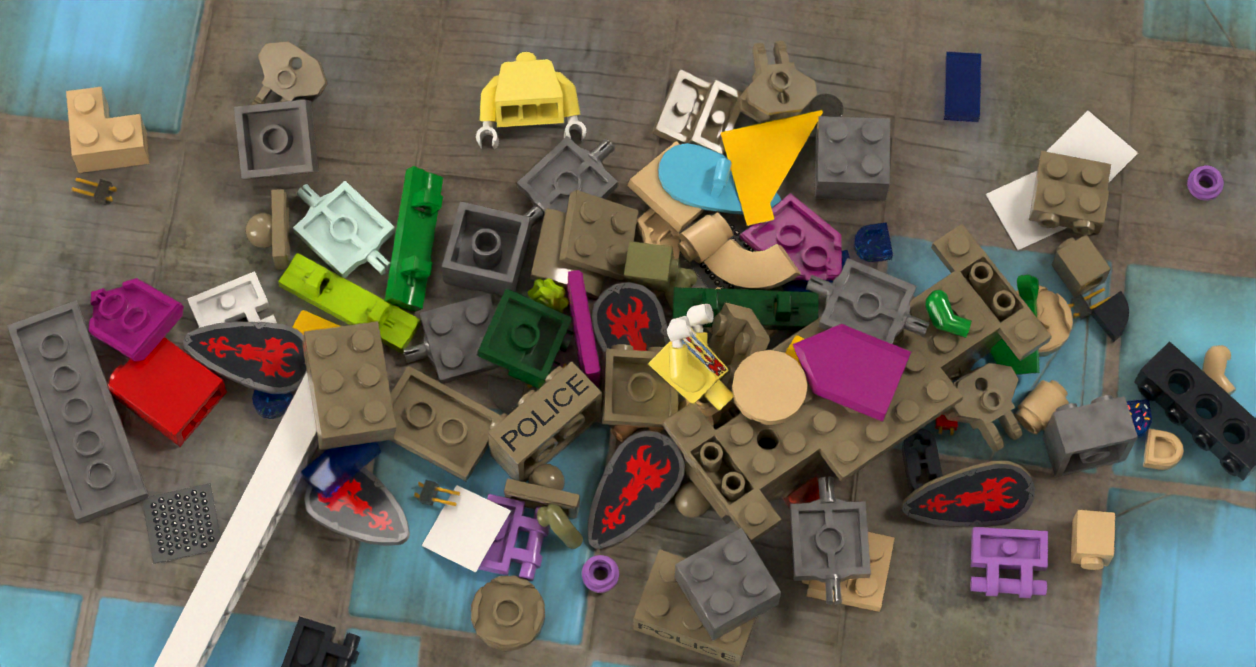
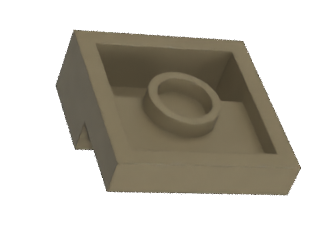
M1041 151L1029 220L1035 221L1040 226L1046 228L1061 226L1071 228L1074 232L1082 235L1099 234L1105 221L1111 164Z
M724 303L722 310L713 320V335L707 346L728 368L729 371L720 381L732 392L734 374L741 362L755 352L765 351L770 338L752 309Z
M619 344L605 350L602 356V424L663 427V421L678 412L679 392L648 364L664 347H650L648 351L633 350V347L630 345Z

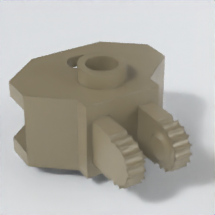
M289 41L266 43L258 54L265 76L261 82L263 87L251 105L265 104L272 91L282 96L280 102L296 101L300 97L320 96L328 85L321 62ZM300 58L302 66L294 70L292 62L294 59Z
M784 41L775 42L773 47L775 64L768 65L764 44L755 43L752 50L756 72L752 76L753 82L739 97L741 112L759 123L799 115L817 95L815 80L796 70L794 62L789 63L787 47Z
M987 363L982 367H978L953 382L963 398L961 402L943 414L947 420L969 423L973 430L978 428L989 447L997 452L1004 447V443L992 421L998 419L1010 439L1017 440L1023 433L1011 411L1015 408L1012 398L1019 379L1011 366Z

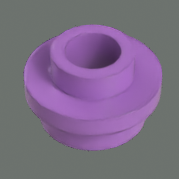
M1200 166L1190 173L1187 186L1195 198L1208 201L1219 196L1223 189L1224 181L1216 168ZM1199 182H1208L1210 184V188L1202 187L1199 184Z
M604 555L593 556L585 562L582 568V580L591 591L597 593L607 592L614 588L618 582L619 569L616 562L610 557ZM597 570H604L608 576L604 580H597L593 574Z

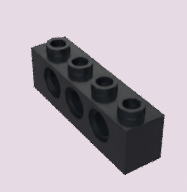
M1169 341L1139 371L1134 383L1138 385L1139 392L1147 400L1155 401L1165 410L1167 418L1177 426L1182 425L1190 432L1194 442L1201 449L1211 451L1220 460V464L1226 472L1232 476H1238L1244 481L1256 469V418ZM1176 383L1180 385L1185 393H1174L1168 384ZM1196 408L1208 410L1212 418L1204 419L1200 417L1196 412ZM1228 432L1236 435L1239 439V444L1228 442L1223 433Z

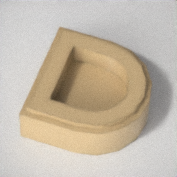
M1148 429L1143 467L1159 470H1169L1175 467L1181 460L1184 452L1180 438L1167 431Z

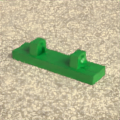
M415 166L406 169L385 295V302L413 312L423 309L427 279L431 275L433 262L430 260L438 211L442 207L443 196L441 195L444 178ZM416 207L423 208V209H425V212H422V211L417 210V209H415V208H416Z

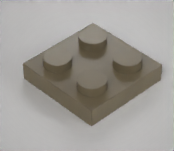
M579 190L571 192L559 261L611 278L624 280L629 241L634 242L638 210Z

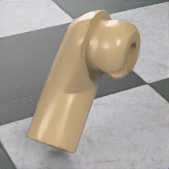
M1223 345L1212 346L1205 354L1202 371L1231 395L1236 391V388L1224 375L1227 360L1231 359V352Z

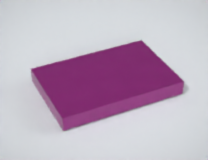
M580 270L568 271L567 300L569 301L570 317H572L571 323L579 368L599 389L600 366L583 273Z

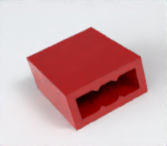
M165 337L144 360L134 361L130 358L125 365H119L112 372L108 384L109 390L116 400L179 447L183 445L227 393L221 378Z

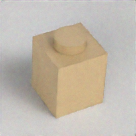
M1077 510L1072 520L1071 563L1081 564L1082 568L1088 570H1099L1110 564L1114 557L1115 513Z

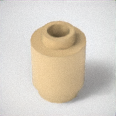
M715 213L712 216L706 215L679 234L681 242L678 244V247L688 261L694 259L697 263H702L733 236V232L727 221L719 213Z
M1041 380L1018 405L1019 411L1015 414V418L1026 430L1037 435L1041 430H1046L1053 412H1056L1055 410L1058 407L1069 404L1066 399L1068 393L1063 386L1054 380L1050 382Z

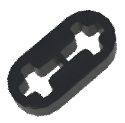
M920 429L903 440L902 456L911 493L923 486L922 483L917 484L921 477V469L925 468L927 478L930 480L943 476L936 440L929 431ZM916 439L920 440L921 445H928L925 447L923 460H919L916 449H910Z

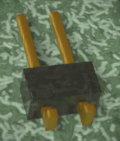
M76 177L78 182L96 186L95 193L72 187V191L92 196L96 203L106 205L107 201H113V198L109 196L110 192L117 191V188L111 182L100 179L98 184Z
M1105 288L1086 297L1080 294L1072 298L1068 306L1070 308L1073 307L1076 312L1073 314V318L1079 317L1080 320L1089 317L1092 314V309L1110 299L1108 297L1091 307L1086 302V300L1105 291Z
M425 480L424 484L418 482L419 487L423 489L420 495L415 492L414 496L419 498L418 500L422 504L433 506L434 502L456 506L455 502L437 499L436 495L440 491L460 496V492L439 488V484L435 481Z

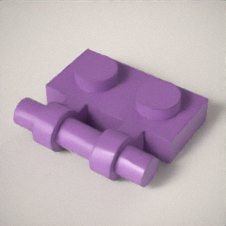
M488 494L487 500L507 508L511 512L478 569L508 576L511 562L522 565L519 577L533 581L535 571L541 567L543 556L540 554L543 539L548 536L550 525L543 527L538 523L537 511L541 506L536 507L533 518L523 516L525 509L524 501ZM519 530L529 533L526 550L515 548Z
M973 527L971 533V567L986 568V577H971L970 591L985 592V596L996 597L998 593L1018 594L1019 598H1031L1032 595L1046 596L1047 581L1033 580V570L1046 571L1048 567V531ZM999 569L1019 570V579L999 578Z

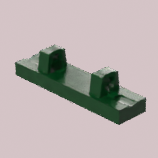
M673 288L672 319L687 316L688 310L693 306L710 304L714 320L715 316L722 310L724 303L752 309L764 330L800 331L819 318V294L815 292ZM774 303H777L776 314L774 316ZM713 322L702 326L712 328Z

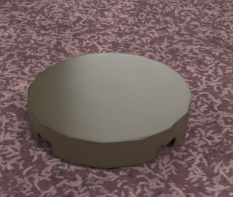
M514 575L498 576L476 592L471 604L472 625L477 636L488 646L501 651L518 650L531 644L541 633L545 622V603L539 591L528 580Z

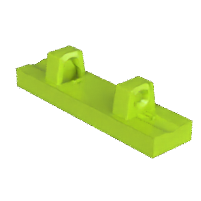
M296 253L278 281L279 287L348 325L378 321L381 342L402 354L404 352L403 348H407L421 326L419 318L391 303L385 302L384 299L299 253ZM323 280H326L328 284L320 295V284Z

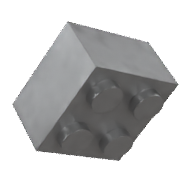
M296 100L234 107L242 179L318 172L311 101Z
M819 116L816 129L815 199L886 201L890 186V119Z
M460 202L442 263L444 283L503 296L506 288L516 292L531 237L530 217Z
M1112 395L1098 397L1088 405L1078 407L1076 403H1070L1058 407L1055 410L1056 412H1053L1043 434V440L1055 477L1125 461L1138 438L1125 396L1113 399Z
M742 528L675 564L674 577L712 641L779 604L781 591Z

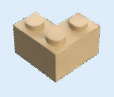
M102 87L66 91L71 153L79 173L150 164L147 132L141 114L110 118L108 102Z

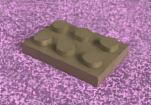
M408 365L391 392L396 431L394 438L390 441L467 482L489 446V427L500 415Z

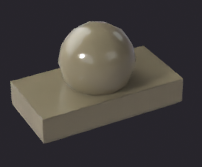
M284 189L271 190L272 215L267 213L253 215L246 224L245 234L249 242L255 247L267 248L272 246V257L276 270H286L290 265L289 202Z
M684 458L685 472L693 482L681 485L677 491L675 505L678 511L686 517H699L706 513L711 504L724 522L728 524L732 519L725 514Z
M541 464L534 468L528 478V483L507 478L504 489L505 498L524 501L526 508L535 510L537 506L548 507L550 503L556 504L561 507L567 517L574 519L577 518L580 508V495L562 491L565 478L563 473L552 464Z

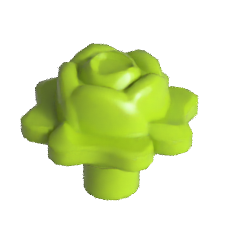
M547 278L545 281L536 279L533 288L528 291V295L532 300L561 313L569 305V301L564 297L566 294L564 287L556 285L550 278Z

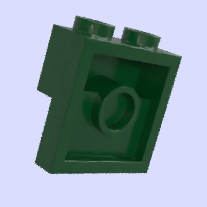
M506 288L476 356L508 369L509 376L540 389L547 376L561 364L554 361L558 350L566 352L574 332L568 330L572 317Z

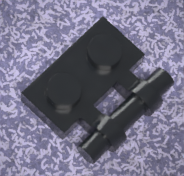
M299 616L281 667H324L327 656L337 659L335 667H351V665H355L359 656L357 648L361 637L347 633L343 645L334 643L335 627Z

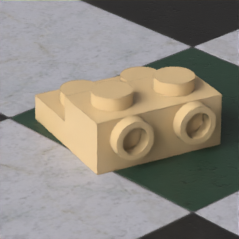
M868 532L870 578L847 579L840 582L842 599L840 604L880 612L894 537ZM802 580V583L809 585L807 597L826 600L825 582Z

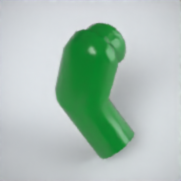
M932 291L926 298L925 303L932 325L937 329L966 338L972 320L953 314L948 295L944 291Z

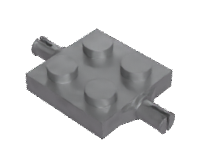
M566 136L517 182V188L533 204V207L524 215L530 217L531 228L545 215L546 208L567 213L569 195L575 190L606 199L618 187V181L604 169L602 161L615 150V147L611 142L609 143V140L604 139L603 142L590 152L580 148Z
M847 258L841 274L833 283L811 275L806 290L826 297V308L818 326L825 330L839 324H844L893 344L895 337L903 329L924 337L930 323L909 315L910 302L917 286Z
M490 294L421 312L420 318L425 332L424 343L403 348L407 363L428 357L436 369L440 383H446L501 367L476 356L495 314Z
M821 477L818 479L820 499L811 503L790 504L794 581L817 580L825 582L826 604H833L834 590L836 605L842 603L840 582L847 579L870 578L871 575L866 501L845 502L835 499L834 478H827L826 491L825 477Z

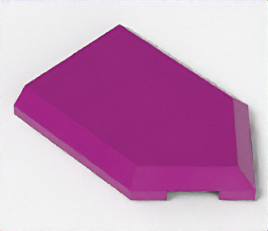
M791 193L772 208L774 220L751 225L740 234V238L755 251H765L776 244L781 245L801 273L793 280H810L811 275L823 280H835L842 272L841 234Z
M138 278L123 282L121 287L106 291L105 288L91 292L90 303L93 306V314L89 320V333L134 361L144 360L181 319L184 306Z
M839 324L793 344L814 394L882 422L884 421L911 355L910 351L844 324Z

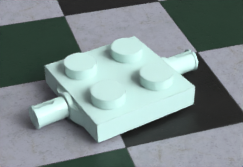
M346 181L333 192L322 197L316 194L308 184L303 185V190L302 188L298 190L297 196L308 204L310 208L306 216L293 227L294 233L339 276L346 278L359 265L367 261L381 275L390 269L391 262L385 259L378 251L380 246L395 233V227Z

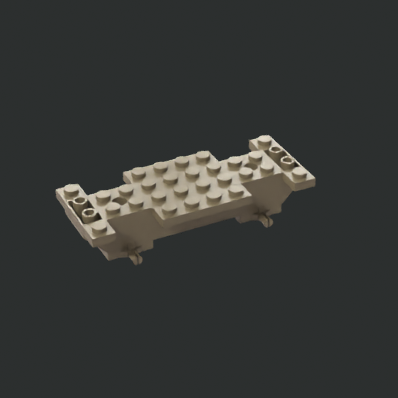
M960 224L932 244V250L951 274L918 296L912 297L909 315L930 323L924 337L903 329L893 341V345L910 351L911 355L883 422L814 394L808 380L806 398L797 415L784 423L775 425L761 424V422L747 418L742 413L738 414L735 407H731L729 412L726 410L721 415L727 423L715 430L696 403L688 404L663 421V427L682 451L684 458L725 514L730 516L738 529H743L751 544L781 524L782 519L771 506L770 501L783 498L789 507L790 504L805 503L795 488L802 479L815 471L817 465L826 461L839 480L843 482L961 402L963 396L952 381L971 372L974 364L989 354L992 347L1001 339L1006 342L1020 361L1050 341L1052 336L963 224ZM932 291H944L948 295L953 314L972 320L966 338L937 329L932 325L925 307L926 298ZM821 317L772 350L785 353L795 336L806 339L825 331V329L818 327ZM762 438H770L777 446L772 450H765L757 442Z

